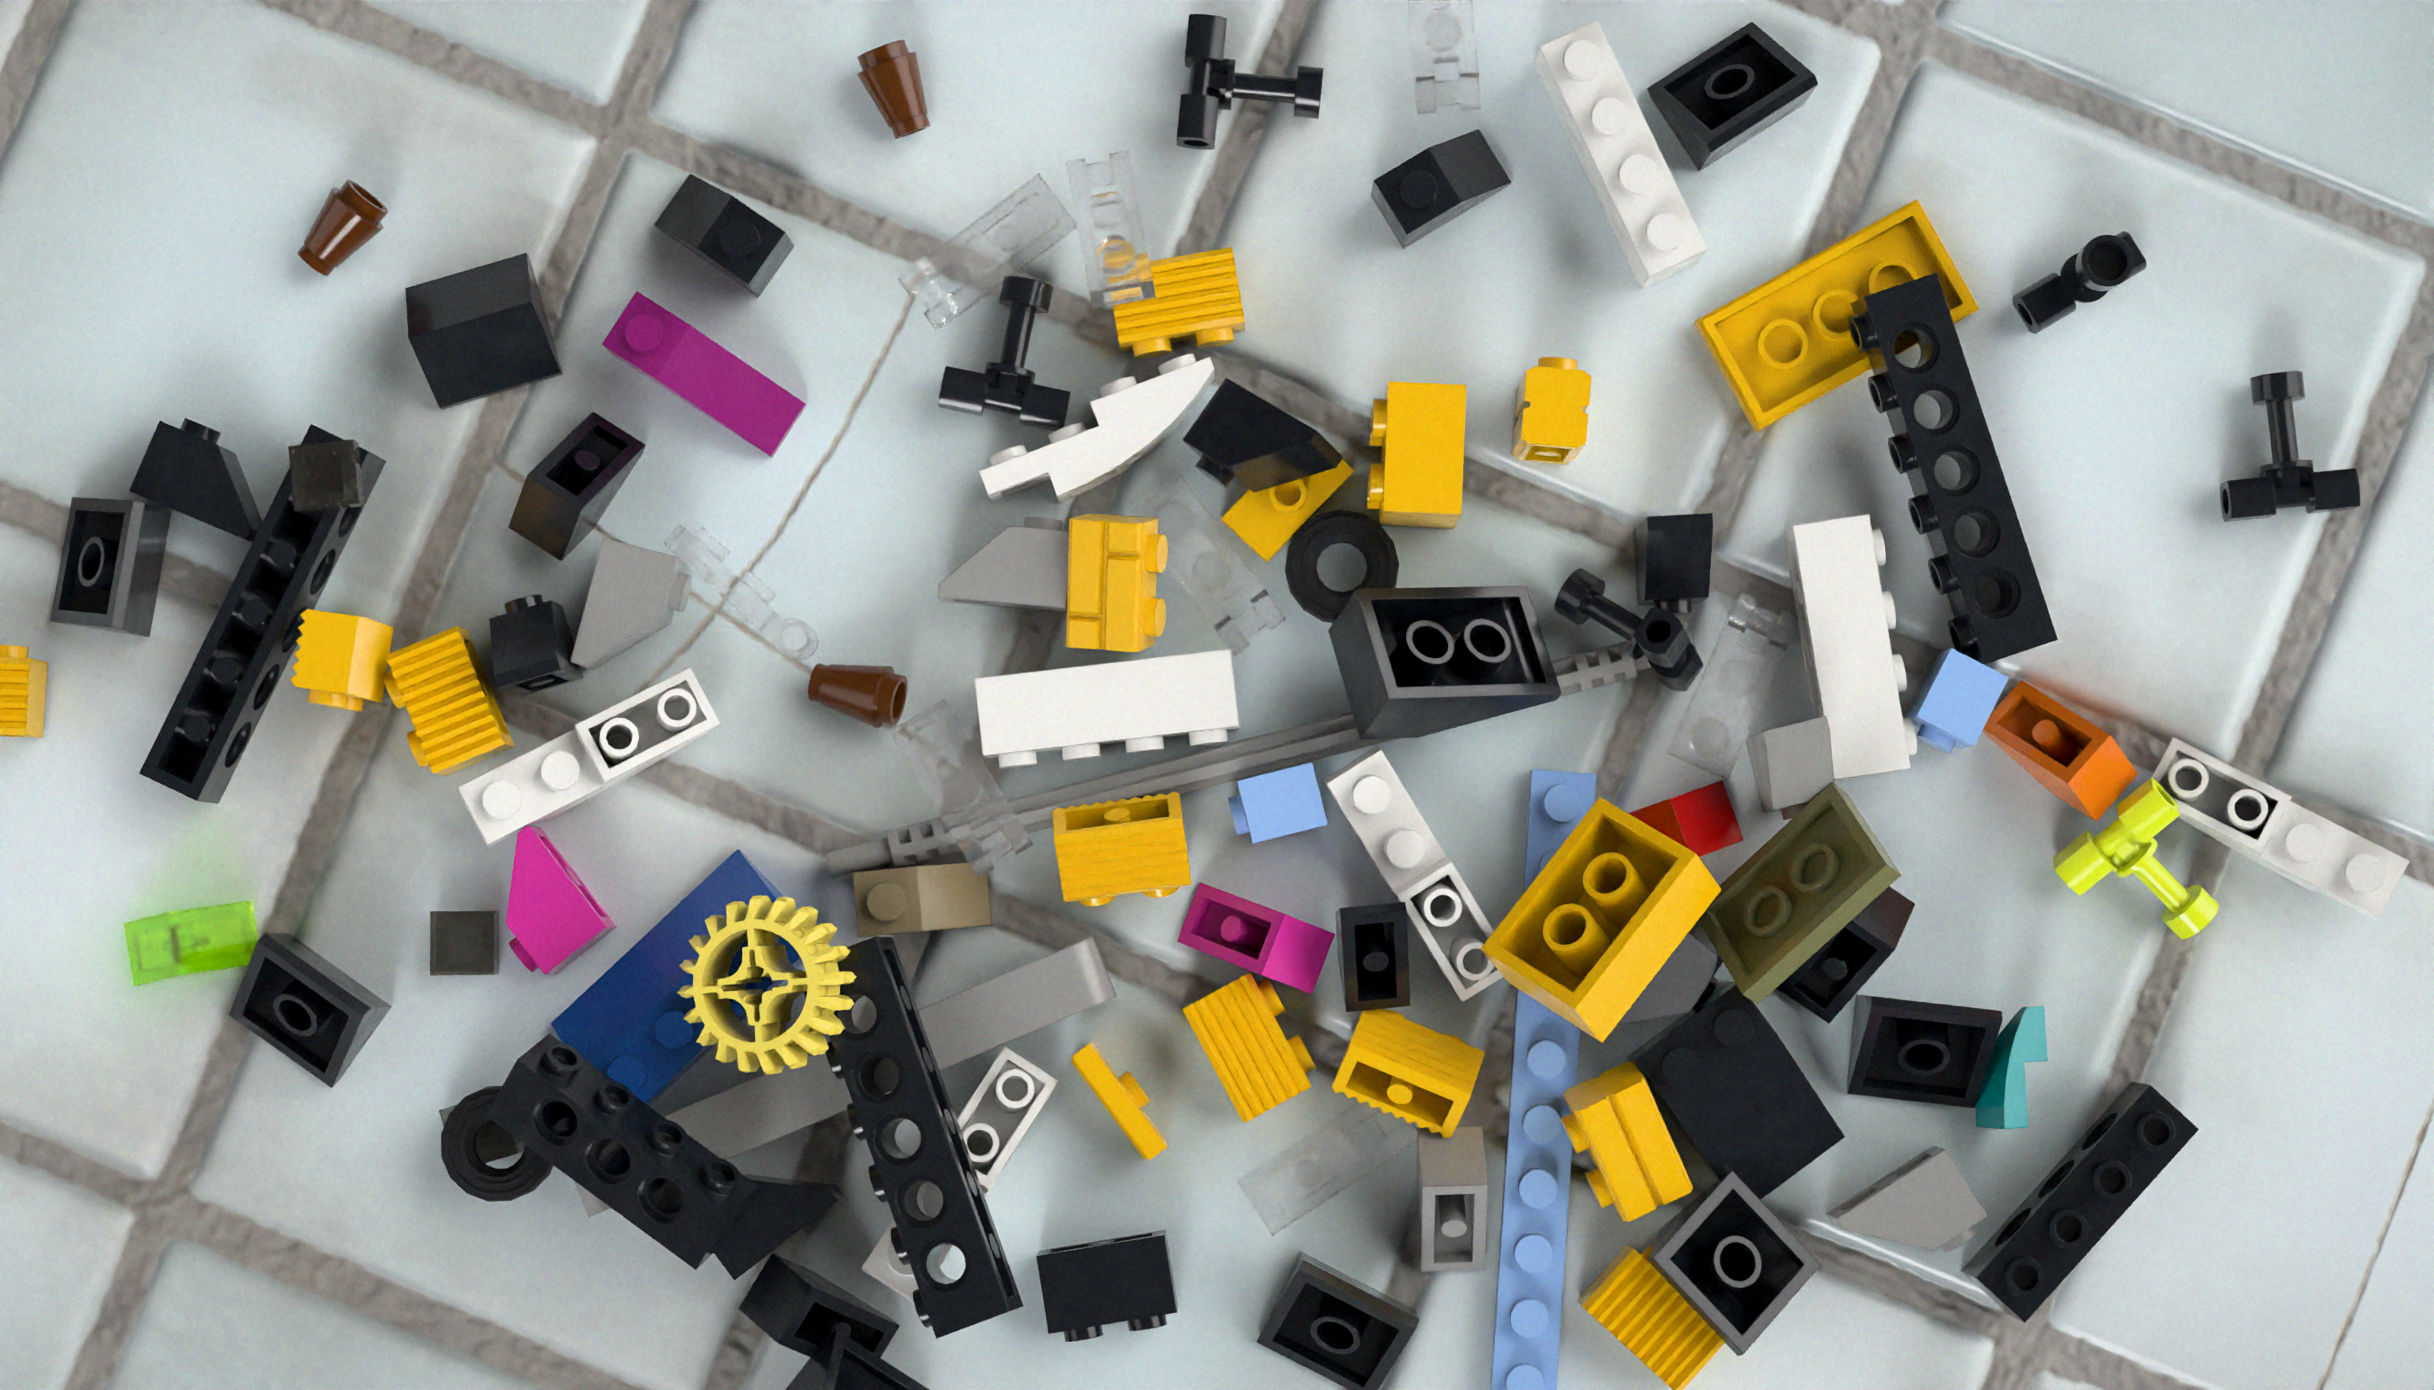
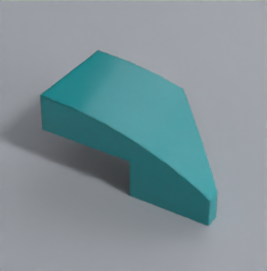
M2044 1006L2022 1007L1998 1035L1976 1103V1127L1995 1129L2028 1128L2024 1063L2048 1061Z

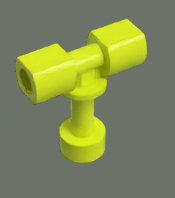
M2151 777L2117 805L2119 818L2102 832L2094 836L2086 830L2054 856V870L2080 896L2112 870L2121 878L2134 873L2166 906L2162 913V921L2180 939H2187L2200 932L2209 924L2216 915L2219 904L2198 884L2185 889L2153 857V853L2158 845L2153 837L2180 816L2178 804L2172 796Z

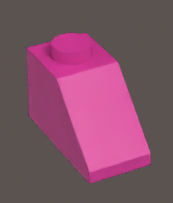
M527 825L518 832L506 925L515 935V938L509 942V945L518 959L531 972L540 968L544 975L557 974L617 928V926L541 827Z
M1200 882L1177 942L1312 994L1335 934Z

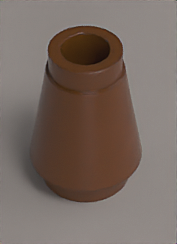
M905 40L885 44L857 57L862 72L858 73L857 76L889 128L892 129L895 139L909 136L931 126L927 117L928 112L916 52L909 53Z
M347 180L340 189H331L304 240L303 246L297 253L314 270L322 275L329 276L334 268L340 266L384 228L381 221L388 213V210L362 186Z
M818 663L810 677L808 697L811 701L820 702L824 706L870 726L880 728L883 723L896 725L900 720L907 698L908 682L906 676L895 674L892 666L825 665Z

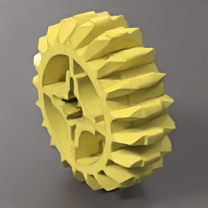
M767 895L752 896L748 906L743 901H733L726 905V917L711 915L705 919L710 936L694 935L692 939L688 940L693 949L699 954L698 959L684 960L679 965L686 973L693 974V985L682 986L677 993L684 998H694L696 1007L689 1010L683 1019L688 1023H704L705 1026L696 1042L702 1046L718 1043L716 1060L728 1063L733 1062L737 1058L738 1070L745 1073L757 1071L760 1065L763 1072L767 1075L781 1073L785 1063L791 1069L802 1068L808 1063L807 1052L812 1055H822L829 1049L824 1034L838 1035L845 1029L841 1020L834 1015L835 1010H850L855 1003L848 996L840 995V985L854 982L857 976L850 971H839L837 962L845 959L851 950L847 949L844 945L833 947L828 945L834 937L837 927H834L832 923H822L815 926L818 910L812 906H802L796 911V904L793 898L778 897L772 903ZM779 936L788 941L797 951L804 964L805 971L795 968L789 962L786 946L779 944ZM748 940V946L742 948V963L738 971L728 977L733 957L741 945ZM770 976L772 981L788 980L789 982L787 986L773 987L772 991L764 993L762 988H746V984L761 982L762 978ZM807 992L801 1014L796 1022L786 1031L785 1023L791 1021V1008L795 998L801 993ZM730 999L741 1003L747 1014L748 1025L754 1026L755 1032L751 1031L740 1021L732 1008Z

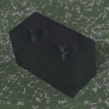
M1166 1230L1040 1250L1036 1256L1048 1333L1064 1331L1065 1342L1100 1337L1103 1335L1102 1325L1127 1321L1129 1331L1162 1327L1167 1325L1166 1314L1177 1313L1178 1302Z

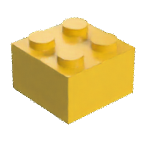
M1388 381L1384 399H1373V408H1371L1369 446H1381V463H1371L1370 471H1368L1367 509H1379L1378 523L1381 526L1454 529L1462 513L1467 385Z

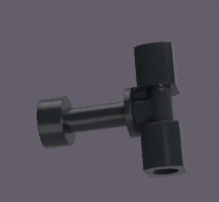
M1209 14L1189 15L1185 67L1190 68L1188 94H1181L1177 146L1201 150L1215 149L1218 109L1231 110L1232 98L1295 104L1294 117L1319 119L1324 68L1298 66L1297 78L1236 73V60L1224 59L1227 18Z
M2122 231L2115 236L2101 235L2087 243L2079 253L2071 256L2063 264L2060 276L2056 273L2049 274L2014 295L2012 302L2028 330L2033 334H2037L2076 310V302H2095L2102 298L2109 290L2145 270L2147 266L2146 259L2128 232Z
M1004 276L999 303L1010 307V313L999 363L987 362L984 374L946 366L938 400L940 408L983 416L984 408L1020 415L1019 423L1052 431L1064 428L1071 392L1034 384L1036 373L1024 368L1035 313L1044 314L1049 312L1054 288L1052 285L1025 277Z
M2278 372L2250 378L2253 405H2266L2273 463L2260 466L2261 477L2229 480L2220 484V501L2224 522L2269 518L2276 515V509L2305 506L2307 514L2352 510L2359 507L2360 485L2356 468L2314 472L2313 460H2299L2293 401L2305 398L2303 372Z
M1583 568L1574 571L1565 581L1557 595L1554 606L1555 611L1577 625H1581L1591 618L1630 641L1627 651L1628 656L1637 660L1645 655L1656 676L1665 686L1676 691H1687L1704 664L1677 616L1662 608H1650L1644 619H1641L1603 596L1605 591V582Z

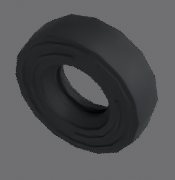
M1336 510L1317 515L1299 528L1288 547L1285 574L1290 593L1301 608L1322 622L1333 623L1355 589L1395 588L1399 561L1394 542L1381 524L1359 512ZM1337 543L1351 544L1359 549L1365 557L1367 565L1366 576L1362 583L1353 590L1345 592L1333 591L1325 586L1319 578L1317 571L1318 558L1323 550L1330 545Z
M488 1086L465 1096L449 1113L441 1133V1158L450 1178L467 1194L487 1202L512 1201L534 1191L550 1175L553 1168L551 1163L525 1144L520 1159L508 1168L496 1169L488 1166L480 1159L476 1150V1137L479 1129L491 1120L486 1115L502 1086Z

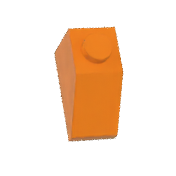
M2022 680L1990 714L1982 730L1985 735L2052 794L2096 822L2138 775L2110 734Z

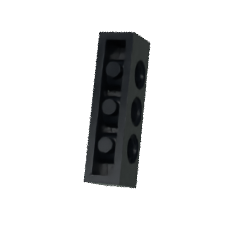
M550 1033L516 1060L486 1115L695 1270L726 1241L758 1188V1185L741 1174L731 1162L719 1158L689 1136L679 1124L667 1120L637 1098L627 1086L611 1079L585 1060L575 1048L562 1043Z
M2131 1082L1966 1264L1961 1272L2008 1315L2025 1323L2199 1129L2151 1085Z

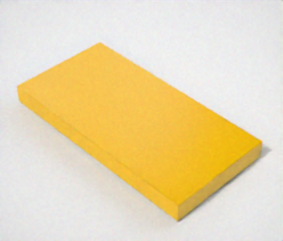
M1918 199L1699 318L1695 321L1694 325L1752 428L1757 433L1872 369L1867 352L1860 353L1857 350L1849 331L1848 317L1854 315L1851 306L1852 302L1864 296L1937 272L1954 324L1975 313L1980 308ZM1900 334L1894 344L1895 356L1917 345V341L1909 335Z

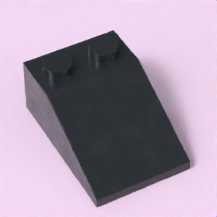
M1527 586L1355 589L1328 630L1360 740L1418 738L1556 701L1562 694Z
M1728 981L1713 992L1706 1003L1697 1010L1692 1009L1690 1013L1683 1014L1627 1056L1629 1062H1633L1644 1076L1649 1089L1714 1177L1719 1180L1727 1172L1733 1171L1759 1200L1845 1137L1777 1033L1754 1002L1742 995L1735 982Z

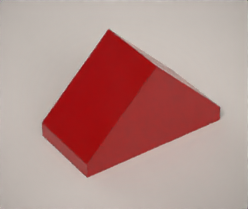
M1723 780L1628 813L1695 852L1698 857L1744 840Z

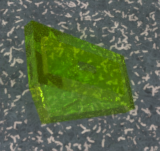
M253 901L170 911L124 923L134 986L246 967L259 940Z

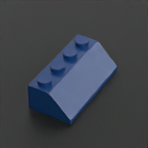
M737 849L551 1023L552 1027L563 1043L575 1048L585 1060L614 1081L627 1086L637 1098L651 1106L716 1045L702 1046L696 1042L705 1026L704 1023H688L683 1019L689 1010L696 1007L694 998H684L677 993L682 986L693 985V974L686 973L679 965L684 960L698 959L699 954L693 949L688 940L692 939L694 935L710 936L705 919L711 915L726 917V905L733 901H743L748 906L752 896L767 895L772 903L778 897L784 896L740 849ZM779 936V944L786 946L789 962L792 966L798 968L803 963L799 954L788 941ZM748 940L741 945L733 957L728 977L738 971L742 963V948L748 946ZM770 976L762 978L761 982L748 983L746 988H762L764 993L772 991L773 987H778L784 980L772 981ZM730 999L734 1012L742 1021L747 1016L744 1007L736 1000Z

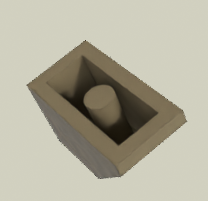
M986 861L852 873L858 937L993 925Z

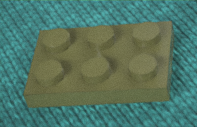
M1830 783L1719 886L1721 888L1720 893L1698 921L1742 995L1759 1004L1899 878L1901 873L1848 794L1834 783Z

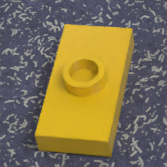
M1342 459L1338 466L1331 470L1258 492L1248 490L1221 518V521L1267 564L1298 532L1299 528L1305 525L1352 476L1354 470Z
M1092 1041L1072 1056L1073 1060L1071 1063L1145 1160L1148 1158L1150 1161L1168 1147L1169 1143L1142 1109L1151 1102L1150 1098L1129 1071L1118 1077Z

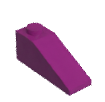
M636 291L602 343L616 358L770 457L774 456L807 406L800 399L638 291Z

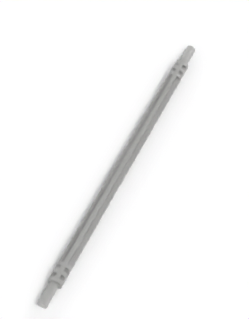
M1691 631L1687 632V634L1691 640L1690 642L1696 649L1693 635ZM1628 641L1551 660L1562 693L1560 697L1637 678V671L1651 668L1645 655L1637 660L1628 656ZM1349 712L886 831V838L826 853L827 862L832 877L894 862L897 868L1052 828V811L1058 807L1066 809L1071 805L1079 807L1082 804L1091 806L1095 802L1104 804L1109 800L1117 802L1122 798L1130 800L1133 797L1142 799L1146 795L1155 797L1159 793L1168 795L1172 791L1181 795L1399 738L1360 740L1353 714Z

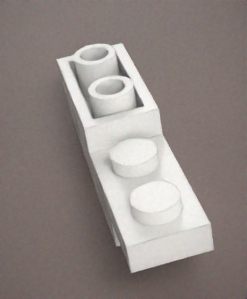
M1194 354L1174 358L1158 367L1160 376L1139 384L1136 383L1134 376L1111 382L1099 389L1101 398L1090 402L1098 424L1097 427L1086 430L1083 422L1072 424L1049 434L1048 437L1051 444L1027 453L1024 445H1018L989 457L991 467L979 471L989 498L992 502L1051 480L1058 500L1062 503L1090 491L1122 473L1160 444L1197 405L1215 378L1214 367L1210 357L1197 362Z
M688 668L576 724L574 730L458 787V792L487 847H490L520 832L527 825H533L543 819L546 822L637 774L718 727L720 722L691 668Z
M2174 737L2152 776L2178 804L2180 813L2178 818L2282 877L2313 893L2318 890L2376 921L2380 918L2410 862L2290 801L2291 796Z
M1376 746L1323 780L1353 828L1354 834L1396 901L1405 902L1408 920L1459 999L1464 1002L1504 977L1480 949L1494 932L1493 928L1452 861L1445 855L1382 750Z
M1005 1046L957 1119L985 1197L1059 1082ZM926 1181L919 1188L917 1203L925 1215L934 1218L941 1211L943 1196L935 1184ZM893 1218L861 1270L914 1303L913 1291L919 1288L910 1264L903 1265L895 1252L891 1239V1228L896 1227ZM946 1244L939 1255L940 1266L954 1245Z

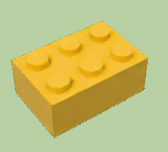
M1599 797L1480 949L1510 984L1603 1043L1720 893L1721 888L1695 852Z

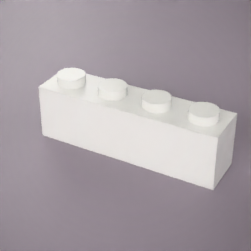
M1598 20L1540 46L1533 65L1640 288L1643 289L1697 264L1707 251V247Z
M1869 514L1793 525L1784 531L1783 534L1813 718L1827 716L1830 728L1834 780L1911 768L1909 756L1916 755L1917 739L1912 719L1910 717L1902 718L1899 692L1906 691L1907 681L1901 655H1892L1888 630L1896 628V611L1891 592H1882L1878 567L1885 566L1886 551L1882 532L1879 528L1871 529Z
M1230 649L975 679L983 756L986 758L998 757L999 768L1037 764L1036 753L1062 750L1063 761L1101 757L1100 745L1124 742L1126 753L1163 750V738L1189 735L1190 746L1228 742L1227 730L1239 729Z

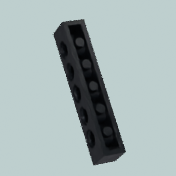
M1937 272L1864 296L1852 302L1851 306L1854 315L1848 317L1849 331L1857 350L1860 353L1867 352L1874 373L1873 376L1868 378L1870 395L1879 413L1887 412L1894 433L1893 437L1888 438L1889 452L1896 470L1900 474L1907 473L1914 497L1908 499L1910 516L1917 532L1920 535L1927 533L1934 554V558L1928 560L1929 573L1939 595L1947 594L1954 615L1953 619L1948 620V629L1956 651L1964 655L1967 654L1968 657L1982 664H1987L2058 640ZM1900 334L1913 337L1919 344L1921 355L1919 362L1914 368L1904 366L1895 356L1894 344ZM1921 394L1935 399L1940 407V420L1933 429L1922 426L1915 417V402ZM1942 455L1952 457L1960 468L1959 482L1952 490L1942 487L1935 477V464ZM1963 515L1973 518L1980 528L1979 542L1971 551L1962 548L1955 538L1956 523ZM1984 576L1992 578L2000 589L1999 602L1991 611L1981 608L1975 599V587Z
M310 425L139 774L196 801L219 804L297 645L296 640L302 635L298 627L305 621L300 614L307 609L314 610L386 463L384 459L317 426Z
M875 936L847 947V949L851 950L848 956L837 962L839 971H850L857 976L854 982L840 985V995L848 996L854 1003L863 996L868 997L876 1008L875 1023L868 1031L862 1032L853 1023V1006L850 1010H835L834 1015L841 1020L845 1029L842 1030L841 1034L829 1035L831 1041L827 1042L829 1049L826 1051V1056L834 1075L838 1079H845L852 1099V1103L847 1105L850 1125L860 1141H867L874 1161V1165L869 1166V1177L878 1199L882 1203L888 1202L896 1223V1227L891 1228V1239L895 1252L903 1265L910 1264L919 1288L913 1291L916 1312L926 1328L932 1326L937 1339L1023 1307V1303L892 937ZM884 1057L890 1059L896 1065L899 1074L896 1087L888 1094L878 1089L873 1078L875 1066ZM905 1119L912 1121L918 1127L921 1135L919 1148L911 1156L904 1154L898 1148L895 1141L896 1129ZM926 1181L935 1184L943 1196L941 1211L934 1218L925 1215L917 1203L919 1188ZM946 1244L956 1246L964 1255L965 1270L958 1280L947 1277L940 1268L939 1255Z

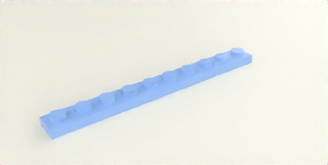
M1531 770L1523 894L1594 805L1596 774ZM1516 988L1490 1390H1557L1572 1144L1560 1118L1570 1114L1563 1094L1565 1090L1576 1086L1580 1028Z

